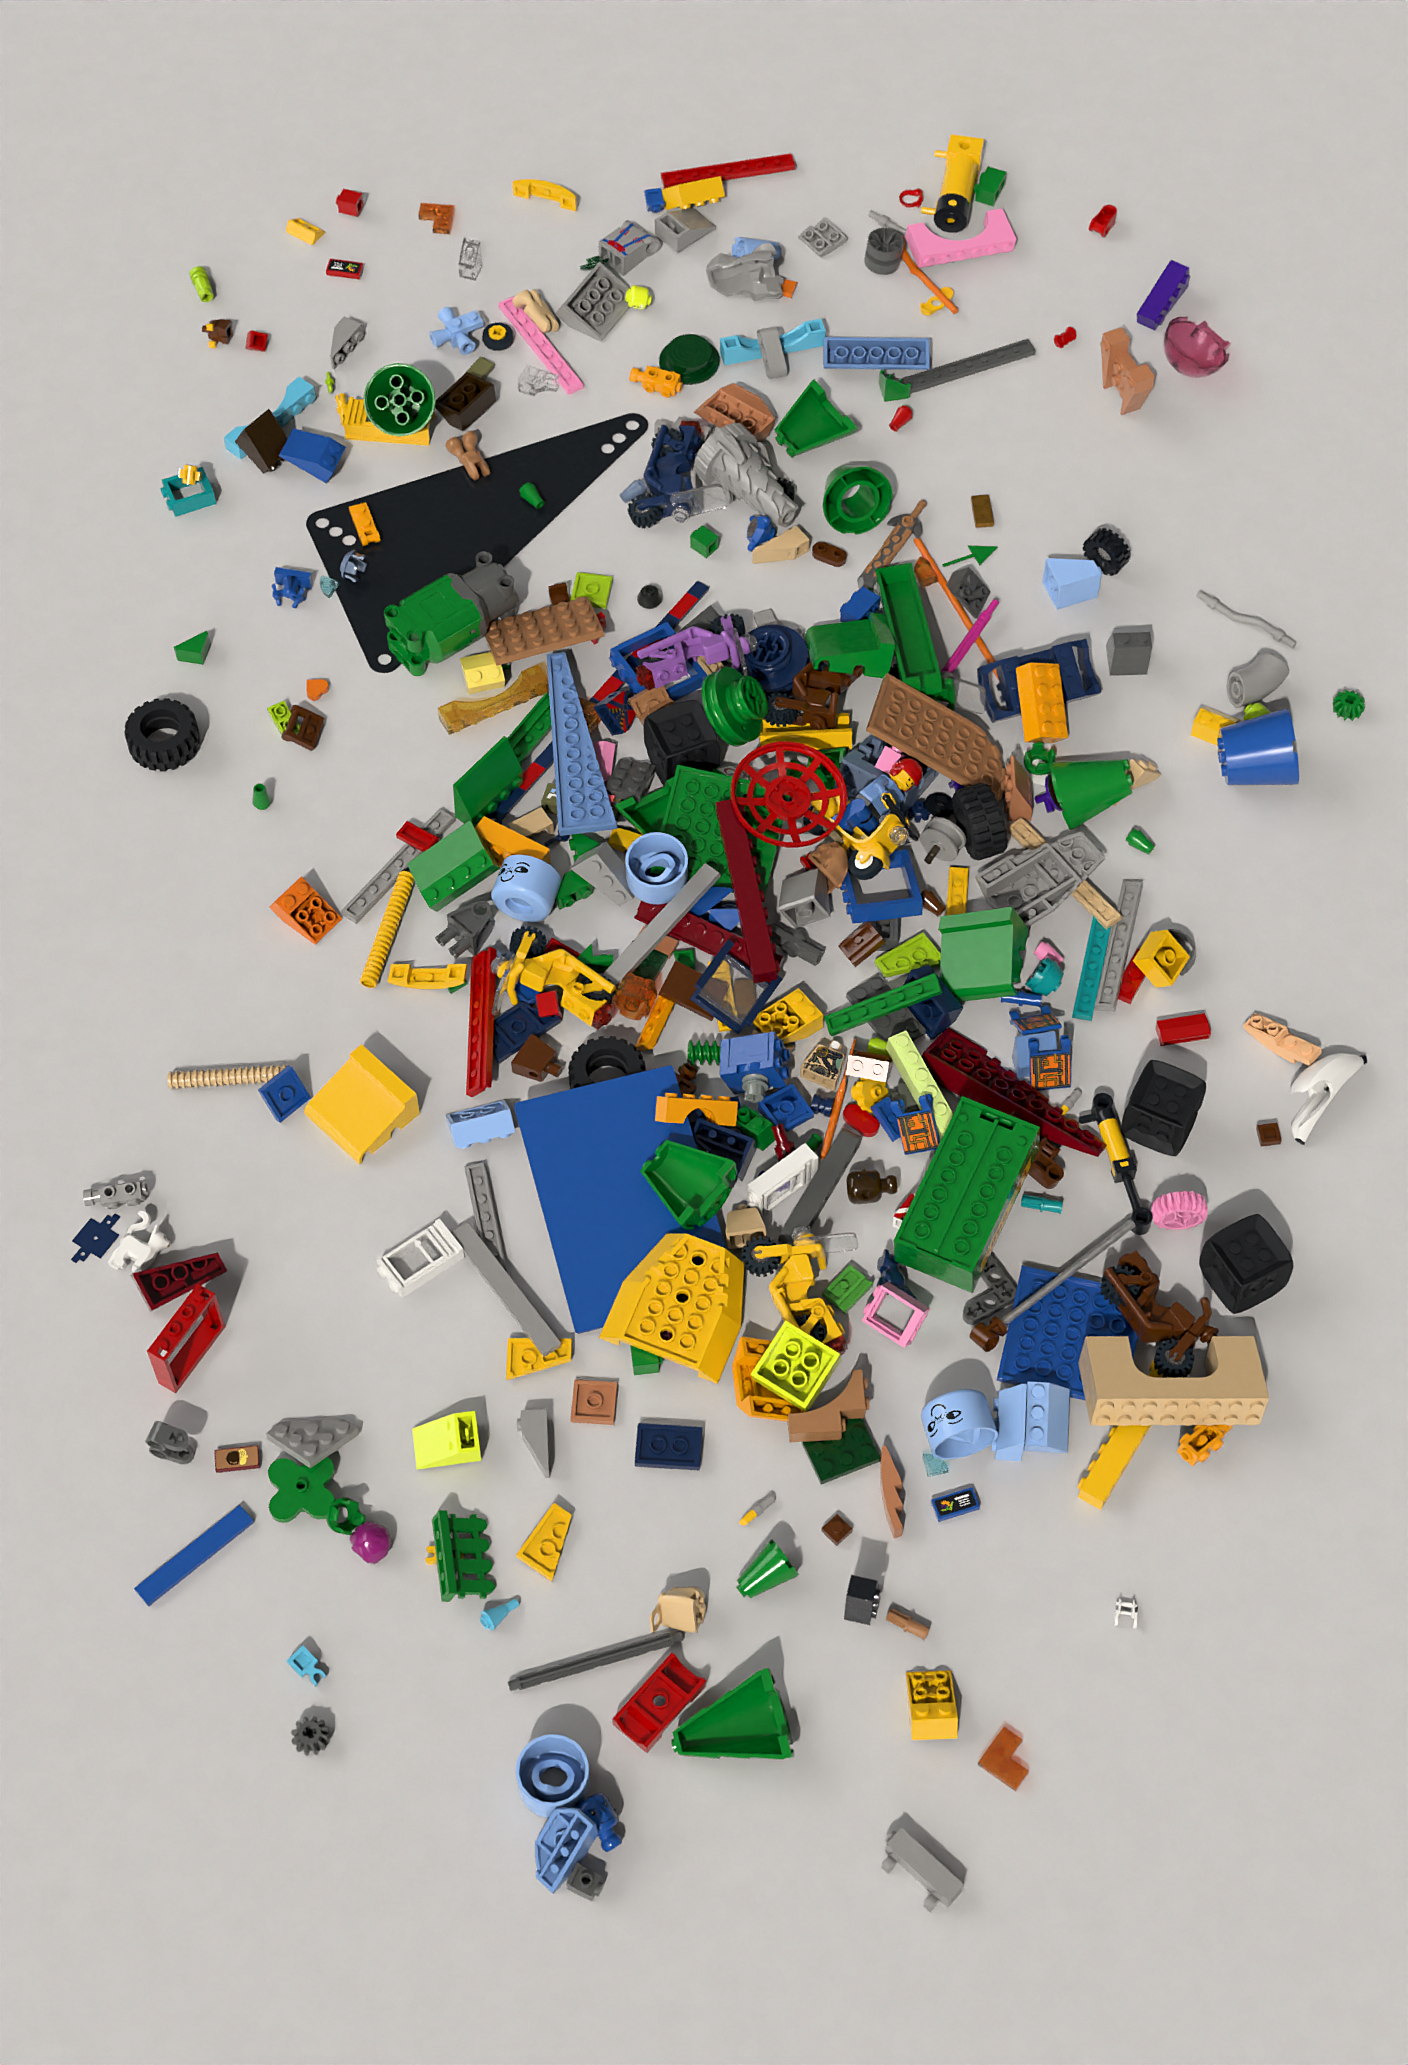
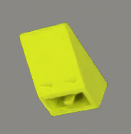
M475 1411L454 1413L412 1429L417 1470L482 1461Z

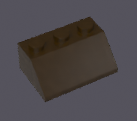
M466 372L435 401V408L450 426L464 431L497 400L494 384Z

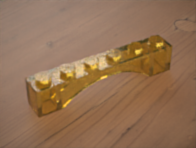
M539 664L521 671L518 679L512 686L495 697L475 702L454 700L438 707L439 720L449 735L459 732L466 727L494 717L498 713L510 710L514 706L526 703L530 699L549 692L548 678Z

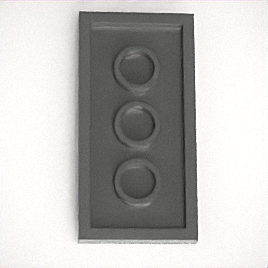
M877 974L846 993V998L854 1005L892 989ZM907 1007L868 1022L877 1035L886 1042L888 1038L903 1031L908 1032L912 1041L926 1034V1029Z

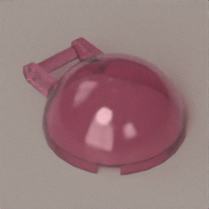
M1188 317L1172 319L1164 333L1163 349L1166 359L1177 372L1193 378L1207 377L1219 371L1228 362L1229 353L1226 354V349L1231 343L1224 341L1209 328L1206 321L1196 326L1194 322L1186 321Z

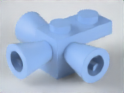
M445 307L440 310L438 319L445 324V329L429 332L433 346L437 348L446 341H449L453 348L459 347L461 354H470L476 345L468 337V332L484 326L478 312L475 310L455 317L451 307Z

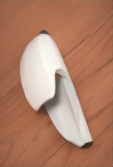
M1337 1053L1326 1056L1311 1064L1294 1081L1291 1094L1293 1092L1304 1093L1307 1090L1309 1093L1307 1101L1291 1125L1293 1137L1298 1143L1305 1145L1312 1128L1338 1090L1354 1073L1367 1064V1057L1365 1055L1357 1056L1355 1054Z

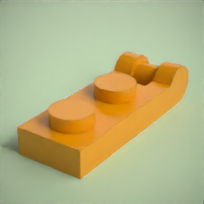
M367 503L350 506L349 511L362 546H366L370 542H380V536Z

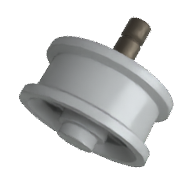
M940 817L932 818L928 823V829L923 830L919 837L922 846L928 852L924 859L927 864H931L934 858L943 861L955 860L958 856V850L962 849L966 844V837L963 831L953 822Z

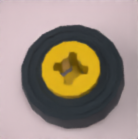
M501 322L492 323L484 328L482 341L490 350H505L513 342V331L507 324Z

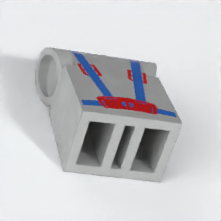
M626 220L622 227L617 228L599 241V260L624 276L641 263L646 256L649 257L655 254L660 248V241L641 230V228L629 220Z

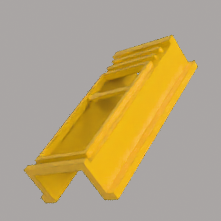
M349 397L344 419L345 439L429 446L430 421L424 428L412 435L392 436L382 432L371 422H366L367 414L363 400ZM435 411L433 412L431 419L435 418Z
M837 713L836 729H828V726H826L825 730H813L810 723L804 726L786 724V727L780 724V727H776V724L772 726L770 722L767 723L766 719L763 718L759 744L763 746L774 742H796L813 747L816 750L842 747L852 749V729L849 728V713Z

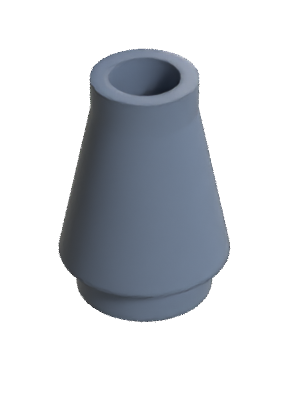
M634 480L619 495L622 501L627 503L633 498L636 499L637 495L641 497L642 494L647 492V488L642 480Z

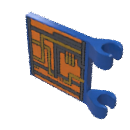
M1048 1005L1040 1006L1042 1014L1023 1018L1019 1017L1017 1011L1009 1012L1011 1018L1010 1025H1014L1022 1035L1062 1028L1061 1023L1051 1013Z
M1068 1035L1060 1036L1061 1050L1038 1052L1039 1045L1036 1038L1028 1039L1030 1085L1037 1091L1071 1087V1041Z
M931 1094L919 1097V1103L923 1110L905 1113V1102L903 1099L891 1102V1108L896 1115L905 1155L936 1150L939 1146L940 1139L933 1113V1098Z

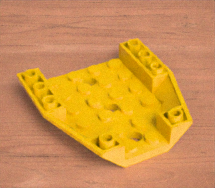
M687 1233L666 1234L623 1281L599 1338L618 1346L620 1342H624L696 1370L698 1371V1377L718 1384L741 1329L744 1263L727 1249ZM700 1256L704 1259V1263L695 1265L692 1259ZM678 1294H686L688 1300L684 1303L677 1301L676 1297ZM669 1331L673 1336L670 1340H663L660 1337L661 1333Z

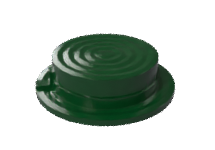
M684 334L674 338L662 349L659 356L660 369L680 374L681 382L684 385H694L709 380L716 374L720 365V357L715 347L705 338L694 334Z

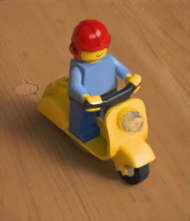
M905 758L894 763L890 769V778L885 774L879 776L856 796L857 799L851 802L848 801L841 822L829 835L834 842L839 843L844 848L846 853L849 851V847L854 851L849 858L848 868L852 875L859 880L872 879L881 871L882 867L889 870V856L899 844L907 840L909 833L907 828L911 824L900 811V803L904 800V795L900 790L906 792L913 785L918 786L923 776L922 767L912 758ZM840 796L828 798V807L823 817L824 819L831 822L835 821L839 812ZM822 800L811 801L808 810L818 815L821 810ZM805 816L803 817L804 826L813 822ZM818 824L808 832L814 836H820L828 829ZM875 830V832L872 833L869 837L866 835V834H868L869 832H872V831Z

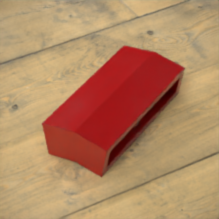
M1205 1013L1156 1021L1155 1029L1160 1046L1209 1039L1211 1036V1030Z

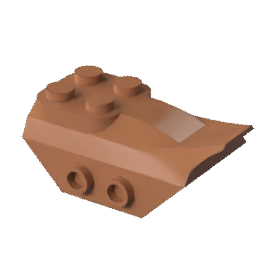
M735 383L720 388L694 411L695 414L718 428L724 427L727 424L741 423L755 436L757 442H762L770 434L775 421V417L758 395L747 391Z

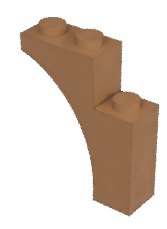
M862 1369L853 1370L846 1388L827 1405L808 1412L788 1414L789 1443L841 1439L842 1431H846L845 1419L865 1418L866 1410H869V1397L864 1395V1390H867V1377H863Z

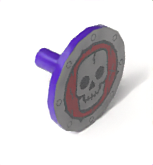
M1048 775L1045 778L1046 793L1036 796L1035 802L1037 804L1044 802L1047 813L1054 812V807L1056 810L1062 811L1060 802L1058 803L1052 777Z

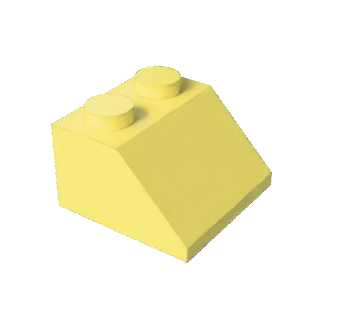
M491 652L460 658L468 694L505 687L502 665L496 666Z

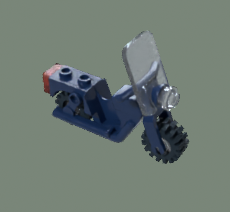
M682 420L678 427L681 433L678 430L675 431L674 428H671L669 431L666 425H661L659 433L655 434L656 438L653 437V442H651L652 452L643 475L651 494L648 493L646 496L644 493L642 497L637 495V499L633 498L631 500L632 503H629V508H627L633 524L638 528L641 526L645 529L646 525L650 528V524H657L656 520L660 521L661 518L671 515L677 522L683 523L692 516L728 507V498L722 485L711 484L693 489L690 477H683L680 474L689 472L696 458L703 434L699 422ZM666 504L667 507L661 508L660 505Z

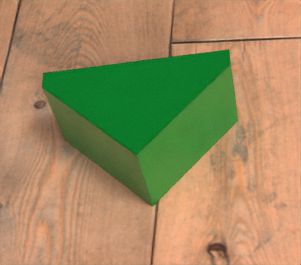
M204 631L174 646L176 659L182 662L204 665L211 645L208 632Z

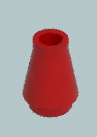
M905 405L898 407L889 424V428L897 432L912 419V410Z

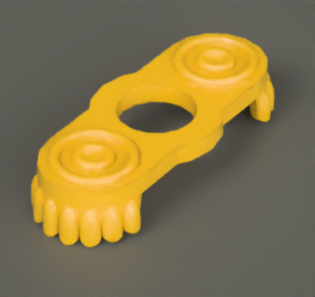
M950 287L941 288V292L951 301L954 294L953 289ZM933 296L925 304L921 302L920 311L923 315L930 316L936 311L943 309L945 305L942 302L939 306L932 305L933 301H940L936 296Z

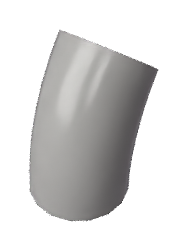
M1262 653L1248 667L1232 672L1227 679V695L1231 704L1234 707H1243L1267 697L1289 675L1288 666L1279 658L1271 654Z

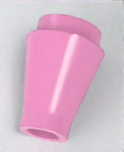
M1042 941L1034 952L1037 959L1043 960L1049 957L1051 960L1055 959L1059 966L1064 960L1048 942Z

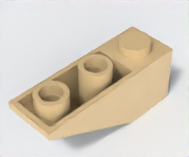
M795 526L752 550V562L757 564L794 560L809 552L810 539Z

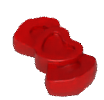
M1069 326L1065 332L1055 335L1054 344L1056 347L1063 348L1064 345L1075 340L1077 336L1076 330Z

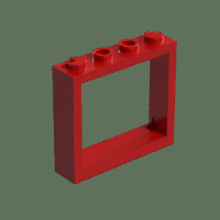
M199 1284L195 1286L147 1350L158 1383L174 1393L178 1392L225 1329L216 1294ZM202 1314L204 1319L169 1364L168 1358ZM213 1325H217V1326H218V1328H217L216 1330L213 1329V1328H211V1327H212ZM163 1350L167 1352L164 1357L160 1354Z

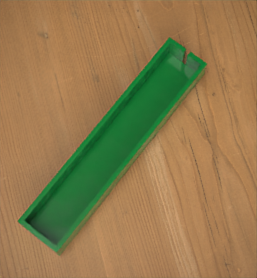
M912 563L875 569L883 611L896 644L894 656L900 680L926 695L943 692L941 673Z

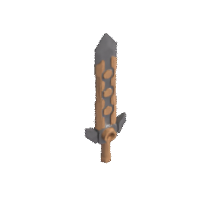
M920 500L910 515H898L889 520L887 526H894L895 528L857 579L858 590L862 586L866 589L875 586L877 583L875 569L888 567L912 533L919 539L922 535V530L916 518L926 507L925 501Z

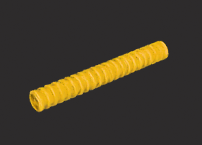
M401 871L398 874L395 887L374 939L373 947L363 969L360 983L367 988H375L377 986L385 964L384 962L388 956L390 946L396 934L395 932L415 880L408 871Z

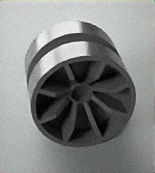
M877 228L869 234L864 258L866 267L880 275H888L897 271L900 266L904 245L902 235L890 228Z

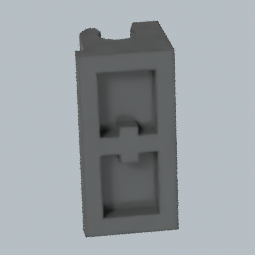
M898 918L876 921V931L886 942L876 951H891L896 948L898 943Z

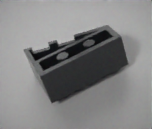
M851 1575L846 1595L844 1620L870 1625L871 1619H876L881 1590L878 1589L879 1583L877 1580Z

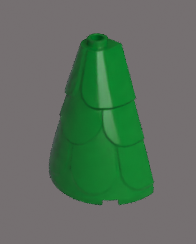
M765 1668L757 1671L732 1691L729 1690L708 1708H703L673 1731L674 1739H671L674 1752H678L680 1756L712 1759L729 1757L784 1760L794 1757V1749L790 1748L793 1740L779 1690L773 1685L775 1679L770 1669Z

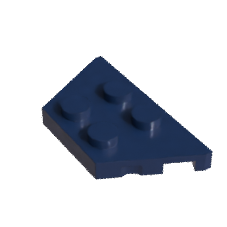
M520 1002L494 1020L493 1045L497 1063L500 1064L518 1052L531 1034L539 1038L561 1023L559 1016L540 1018L538 1008H532L530 1005Z

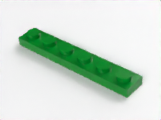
M933 973L826 1015L824 1018L829 1034L835 1036L942 994L941 986L937 975Z

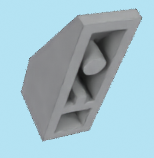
M547 1409L521 1410V1418H517V1431L522 1432V1439L544 1477L550 1478Z

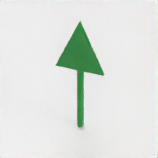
M968 545L972 554L944 563L942 566L947 567L972 557L976 559L980 566L998 546Z

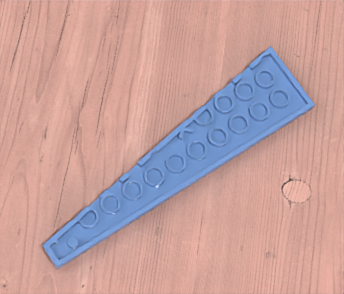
M565 652L547 654L559 835L617 829L616 820Z

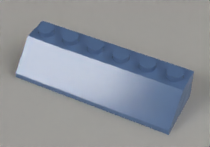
M824 337L823 367L824 369L929 370V338Z

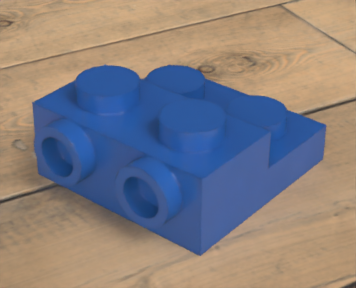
M793 1083L780 1087L777 1092L771 1095H765L764 1099L758 1102L760 1114L772 1122L773 1126L783 1123L786 1132L814 1118V1112Z

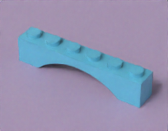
M821 319L803 322L797 328L779 336L783 354L823 346L826 330ZM738 335L720 338V355L724 366L762 358L757 339L743 338Z
M298 377L287 386L283 401L273 412L280 427L287 424L294 416L314 402L316 399L314 386L301 377ZM248 425L236 427L224 436L226 449L239 459H243L246 454L235 443V440Z

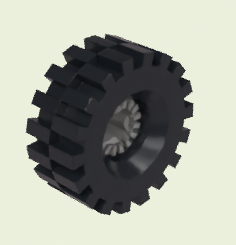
M1098 528L1083 543L1084 557H1088L1087 560H1094L1096 566L1100 567L1104 575H1116L1129 562L1131 558L1129 556L1131 554L1130 550H1127L1128 545L1123 543L1125 540L1118 537L1119 534H1113V530L1110 529L1107 531L1106 528Z

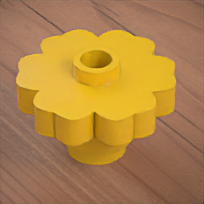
M860 1078L861 1081L853 1085L851 1096L857 1101L863 1111L873 1113L870 1108L888 1096V1090L885 1088L886 1082Z

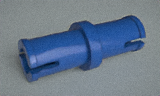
M1020 990L1015 996L1001 997V1003L1040 1007L1042 994L1024 993V991Z

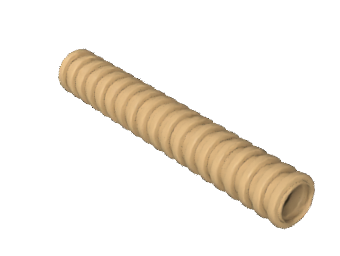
M283 1064L282 1067L280 1065L276 1067L273 1065L267 1067L266 1065L264 1068L252 1066L250 1069L248 1067H245V1069L233 1067L232 1070L220 1068L218 1071L217 1069H213V1071L201 1069L200 1072L198 1070H194V1072L188 1070V1072L181 1071V1073L169 1071L167 1081L170 1090L173 1087H176V1089L180 1087L186 1089V1087L192 1088V1086L204 1088L205 1085L217 1087L218 1085L224 1086V1084L236 1086L237 1083L249 1085V1083L256 1084L258 1082L262 1084V1082H265L266 1084L287 1066L286 1064Z

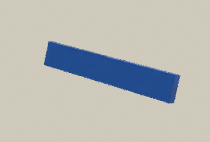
M239 1505L134 1588L135 1592L149 1607L254 1523L253 1519Z

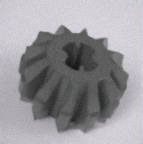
M313 1716L311 1721L304 1717V1723L296 1722L298 1729L291 1731L292 1736H294L291 1740L292 1744L297 1745L296 1750L298 1752L304 1750L306 1756L310 1754V1751L317 1755V1749L325 1750L324 1743L330 1741V1737L327 1735L330 1733L329 1727H324V1720L317 1722L316 1716ZM312 1733L314 1736L311 1739H309L308 1734Z

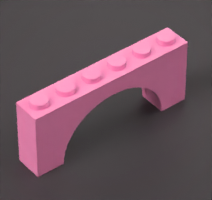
M1002 208L987 211L983 222L985 230L971 239L956 241L941 238L932 233L925 226L924 222L908 225L905 234L906 241L918 268L1010 252L1014 250L1017 240Z

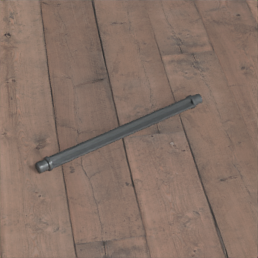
M681 1631L669 1632L541 1671L525 1674L508 1681L510 1691L523 1690L544 1682L591 1670L595 1667L605 1666L650 1651L673 1646L675 1643L683 1641Z

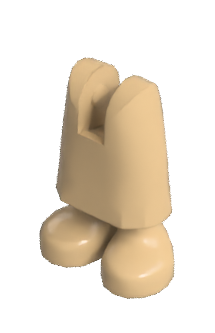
M532 289L530 292L524 290L514 297L513 305L516 308L526 306L524 308L525 314L543 333L548 331L556 332L559 329L556 318L546 303L541 300L540 293L536 289Z

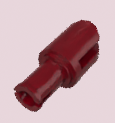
M783 1123L771 1127L777 1143L774 1150L778 1162L796 1150L794 1142L788 1140Z

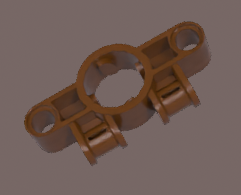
M1014 1110L1009 1114L1013 1117L1021 1119L1016 1115V1112ZM1045 1136L1041 1142L1039 1140V1151L1028 1174L1046 1189H1053L1064 1176L1063 1169L1053 1161L1061 1149L1054 1147L1047 1141L1048 1138Z

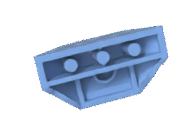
M555 1808L535 1841L536 1878L551 1893L556 1892L569 1878L576 1862L581 1864L598 1835L596 1824L579 1808Z

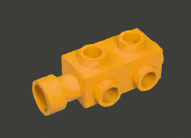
M647 366L645 372L633 367L629 376V381L635 383L638 381L642 382V388L646 392H660L662 396L667 398L670 396L675 397L676 393H680L683 387L680 374L662 370L658 367Z
M1196 1425L1192 1435L1186 1433L1180 1439L1179 1443L1181 1445L1177 1453L1192 1467L1199 1461L1203 1463L1210 1456L1212 1450L1216 1452L1224 1444L1222 1440L1225 1434L1233 1428V1425Z

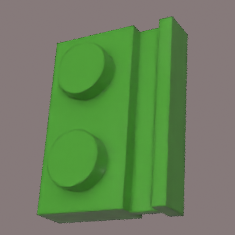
M849 1265L822 1292V1297L836 1308L841 1309L846 1315L873 1287V1282L867 1280L862 1273Z

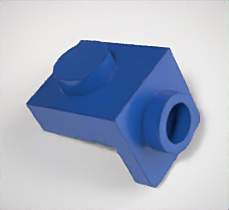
M661 188L644 190L647 212L658 213L664 210L665 201H663Z

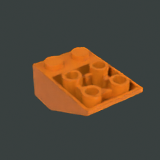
M302 876L269 907L284 923L313 944H317L342 920L341 916Z

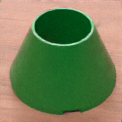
M841 465L835 468L828 475L825 482L823 512L827 522L832 528L843 534L854 533L857 535L875 528L883 521L890 510L889 505L893 497L890 482L883 473L871 467ZM860 485L853 496L842 499L850 488Z

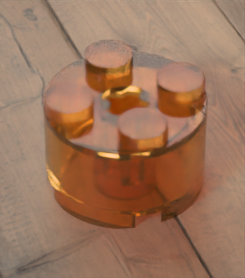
M627 973L620 980L612 998L613 1007H617L622 1016L632 1020H641V1017L644 1016L645 1018L648 1017L657 998L655 982L651 979H644L632 973Z

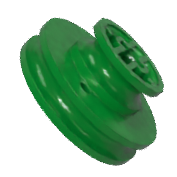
M724 667L717 672L707 675L702 684V701L706 715L716 733L722 740L734 747H739L747 742L756 740L762 731V719L767 716L768 712L767 698L761 685L753 677L743 676L740 672L730 667Z

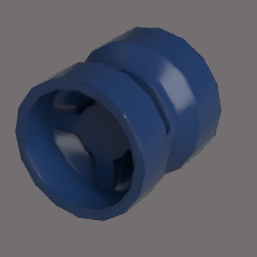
M814 1094L811 1104L812 1111L816 1115L821 1113L825 1117L830 1118L835 1098H822L820 1094Z

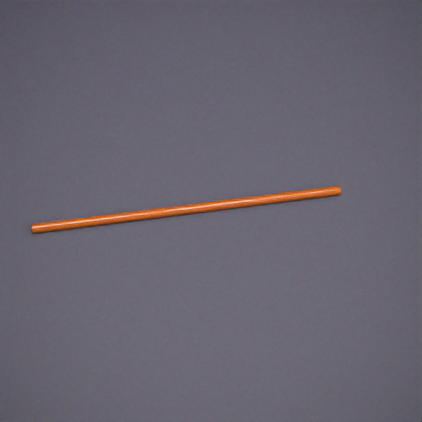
M920 537L919 539L915 538L913 540L969 631L973 626L971 620L947 587V581ZM979 635L975 643L987 663L996 662ZM995 668V669L992 670V671L994 672L995 676H996L997 679H998V675H997L996 668Z

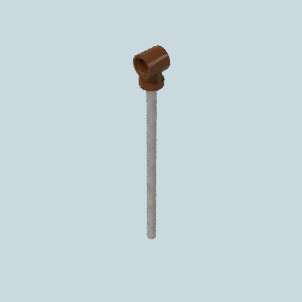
M1132 1220L1128 1221L1001 1320L994 1316L989 1320L990 1324L988 1326L983 1322L977 1324L970 1332V1339L985 1352L993 1350L999 1342V1336L1003 1337L1007 1334L1006 1326L1132 1230L1135 1227V1223Z

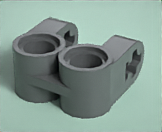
M154 1422L145 1441L150 1446L149 1452L160 1459L184 1465L190 1463L194 1458V1451L189 1444L187 1433L164 1422ZM185 1450H187L188 1455L184 1454L183 1457H181L179 1452H184Z

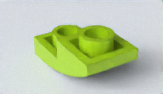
M284 700L267 708L271 719L281 735L286 730L291 716V712ZM297 721L293 730V733L295 734L298 733L300 729Z

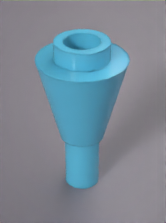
M514 1598L505 1605L481 1611V1624L484 1628H489L493 1631L510 1611L519 1606L518 1601Z

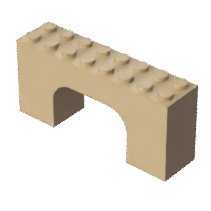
M1086 1336L1078 1362L1090 1425H1260L1269 1401L1254 1336H1212L1204 1360L1207 1377L1156 1378L1143 1374L1136 1368L1133 1362L1128 1336Z

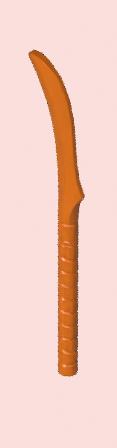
M902 236L904 245L901 258L910 269V273L917 276L953 314H956L958 308L910 258L905 246V237Z
M853 1038L849 1055H851L855 1049L857 1041L856 1038ZM846 1068L836 1093L819 1156L821 1159L826 1157L831 1147L845 1094L848 1076L845 1075Z

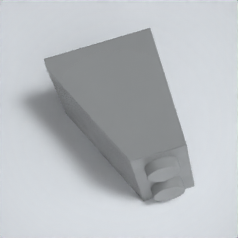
M818 868L791 876L782 881L778 908L794 928L831 917L826 877Z

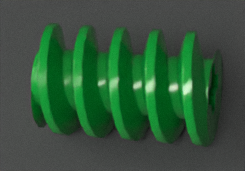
M689 1040L687 1063L691 1059L692 1065H695L697 1060H699L700 1065H704L705 1060H707L708 1065L711 1066L713 1060H715L717 1066H719L721 1043L718 1046L716 1040H713L710 1046L708 1040H705L702 1046L700 1040H697L695 1045H693L692 1040Z

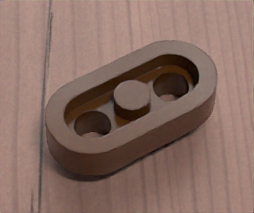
M817 542L812 547V556L816 560L834 567H841L847 561V553L841 548L825 542Z

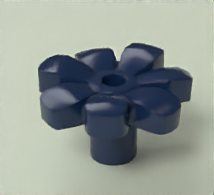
M916 800L908 810V817L914 818L916 823H920L921 818L924 821L929 819L930 813L925 807V802Z

